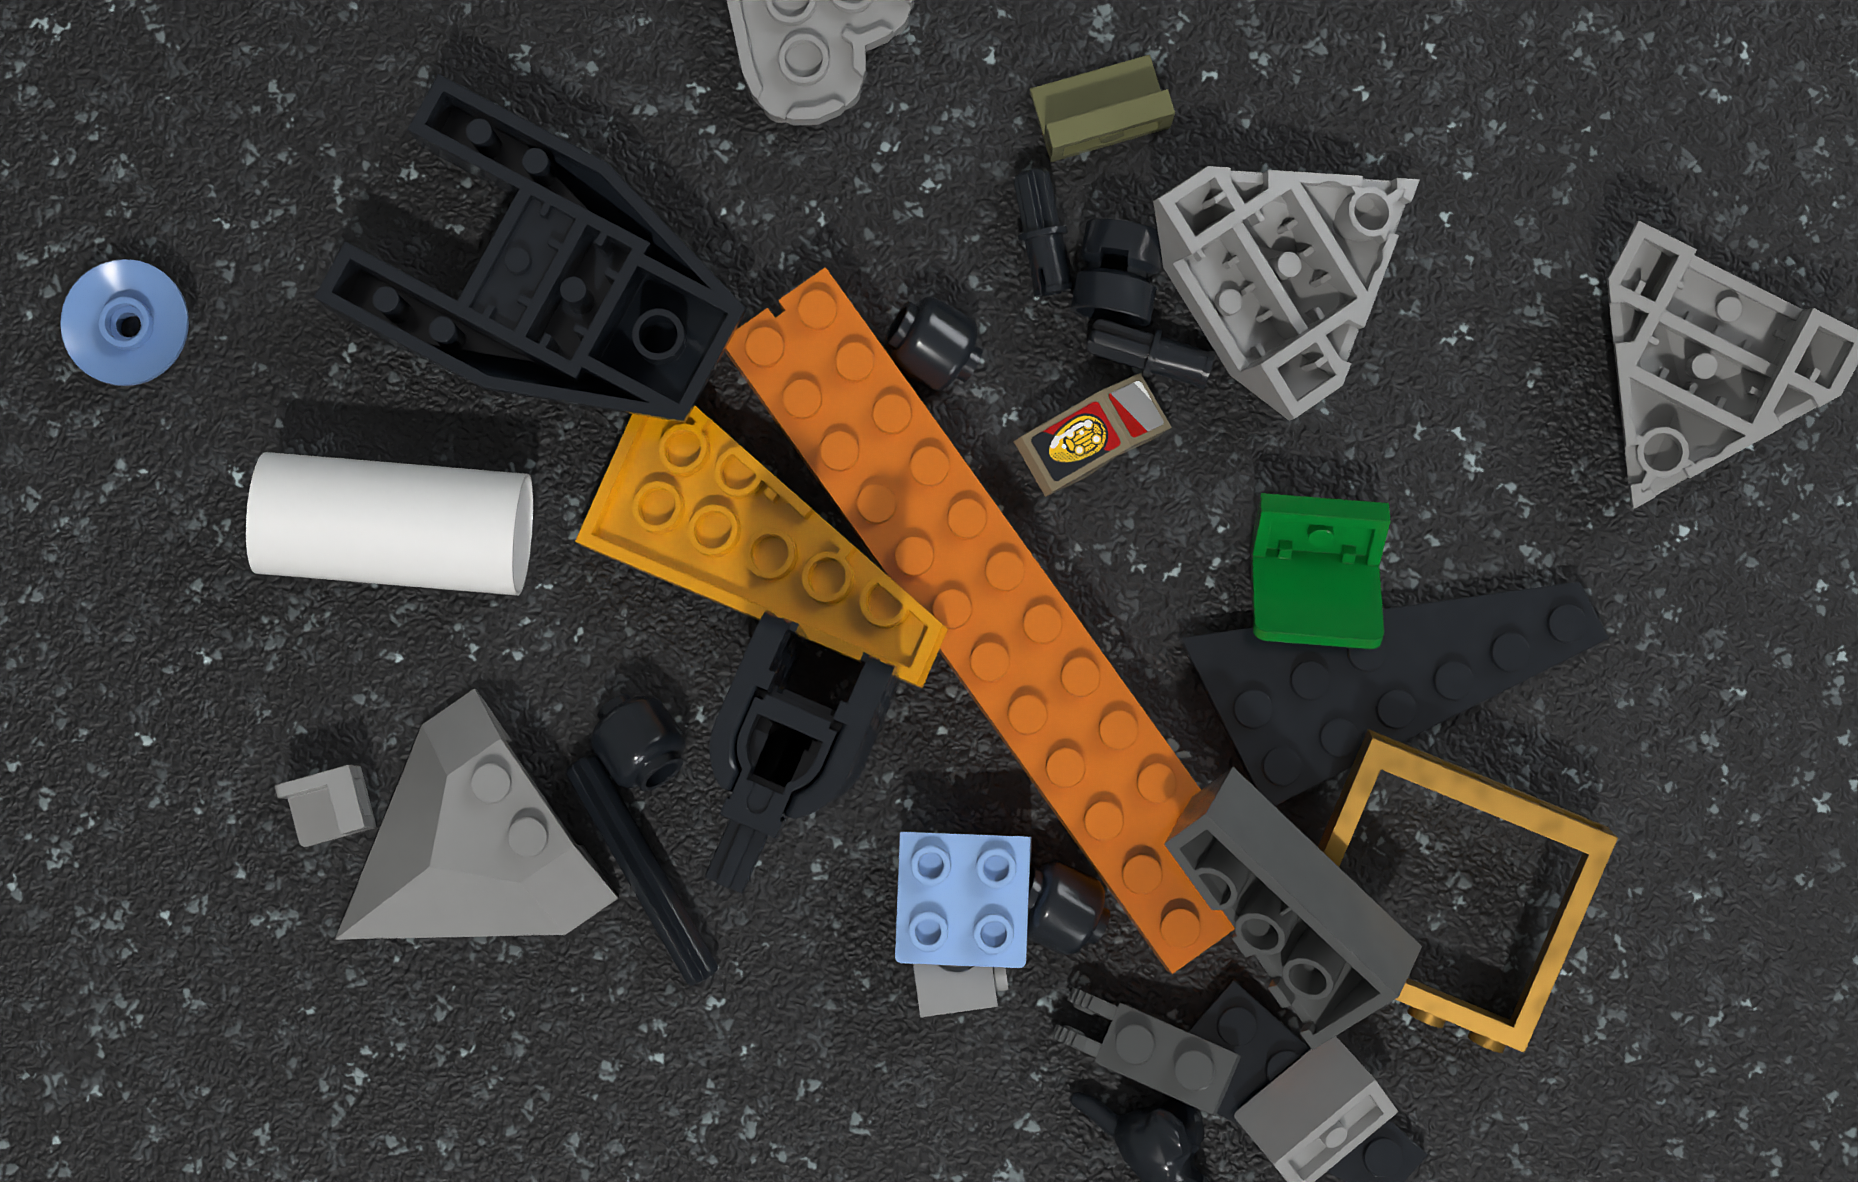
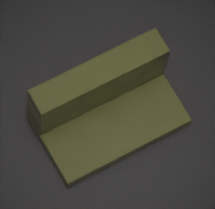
M1150 54L1030 89V95L1050 162L1169 129L1175 115L1168 89L1163 91L1160 89Z

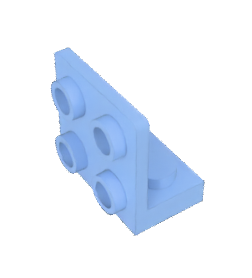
M900 832L896 961L908 964L1004 968L1024 967L1027 954L1029 871L1032 837Z

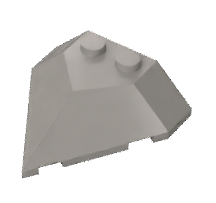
M1207 166L1153 201L1164 270L1230 376L1290 421L1297 418L1343 386L1351 365L1347 360L1359 329L1364 328L1399 237V235L1395 234L1405 205L1412 202L1420 179L1396 178L1390 181L1363 179V176L1277 170H1267L1262 173L1231 171L1229 167Z
M1637 221L1607 277L1631 509L1641 506L1681 481L1692 478L1783 428V425L1814 408L1821 407L1841 396L1858 365V330L1815 308L1801 309L1695 256L1694 254L1697 249L1641 221Z
M474 688L422 724L335 940L566 935L619 898L584 845H577L520 763L508 745L512 740L477 689Z

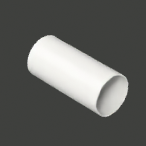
M264 452L256 463L247 503L246 547L249 565L256 574L520 595L527 575L533 527L532 481L530 475L524 473Z

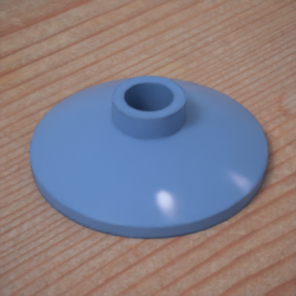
M114 260L92 268L81 276L70 289L61 312V334L69 356L86 374L111 385H137L158 377L176 361L188 335V309L178 286L158 268L136 260ZM138 316L141 322L139 332L135 336L124 337L121 330L123 322L128 317Z

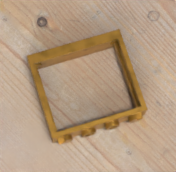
M1368 729L1318 846L1338 867L1341 864L1380 770L1389 772L1583 852L1510 1020L1407 978L1399 997L1395 999L1410 1005L1407 1013L1423 1023L1443 1028L1445 1022L1448 1021L1470 1030L1467 1037L1486 1049L1503 1053L1507 1045L1525 1052L1618 837L1607 826Z

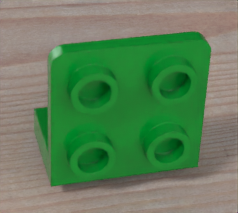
M1261 493L1250 545L1253 633L1258 639L1273 642L1375 649L1381 645L1384 636L1379 566L1390 525L1389 503Z

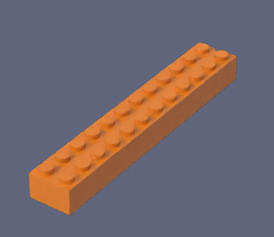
M825 267L778 300L782 313L776 318L769 308H766L736 329L725 352L878 567L948 628L939 649L940 654L1164 968L1173 974L1235 930L1222 910H1211L1164 845L1190 799L1201 789Z

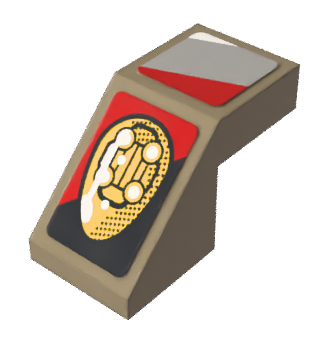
M1141 373L1095 393L1015 440L1014 443L1046 497L1088 477L1115 457L1159 437L1172 427Z

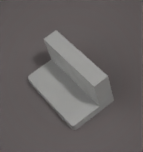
M1335 1036L1303 1055L1237 1110L1234 1117L1286 1182H1315L1398 1113V1110L1375 1078Z

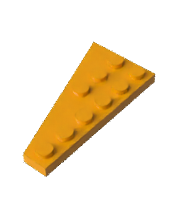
M696 406L692 409L685 423L635 414L631 415L575 542L583 547L757 620H760L764 612L768 610L779 618L784 617L798 623L809 640L814 644L860 663L863 652L879 658L883 663L895 665L900 680L919 688H923L948 630L947 627Z

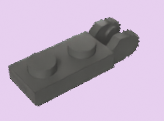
M1072 987L1067 1001L1073 1003L1074 1008L1090 1015L1097 1014L1112 1022L1102 1044L1085 1037L1083 1032L1067 1025L1062 1027L1056 1024L1051 1036L1052 1039L1096 1058L1094 1062L1100 1066L1216 1117L1241 1056L1127 1005L1120 1003L1117 1007Z

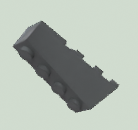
M1234 767L1192 796L1164 845L1211 910H1222L1235 928L1232 936L1233 941L1245 957L1255 955L1272 979L1268 989L1282 1008L1291 1006L1304 1025L1300 1034L1312 1050L1399 997L1422 948L1406 930Z

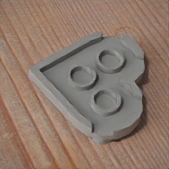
M727 0L743 77L753 100L764 110L769 119L778 123L819 125L840 116L846 109L853 107L860 99L861 88L866 78V52L888 43L894 36L901 34L906 29L914 0Z

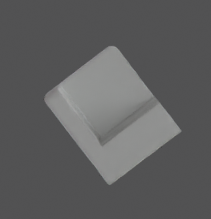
M346 765L275 785L277 797L288 799L300 845L303 847L317 845L377 828L361 766Z

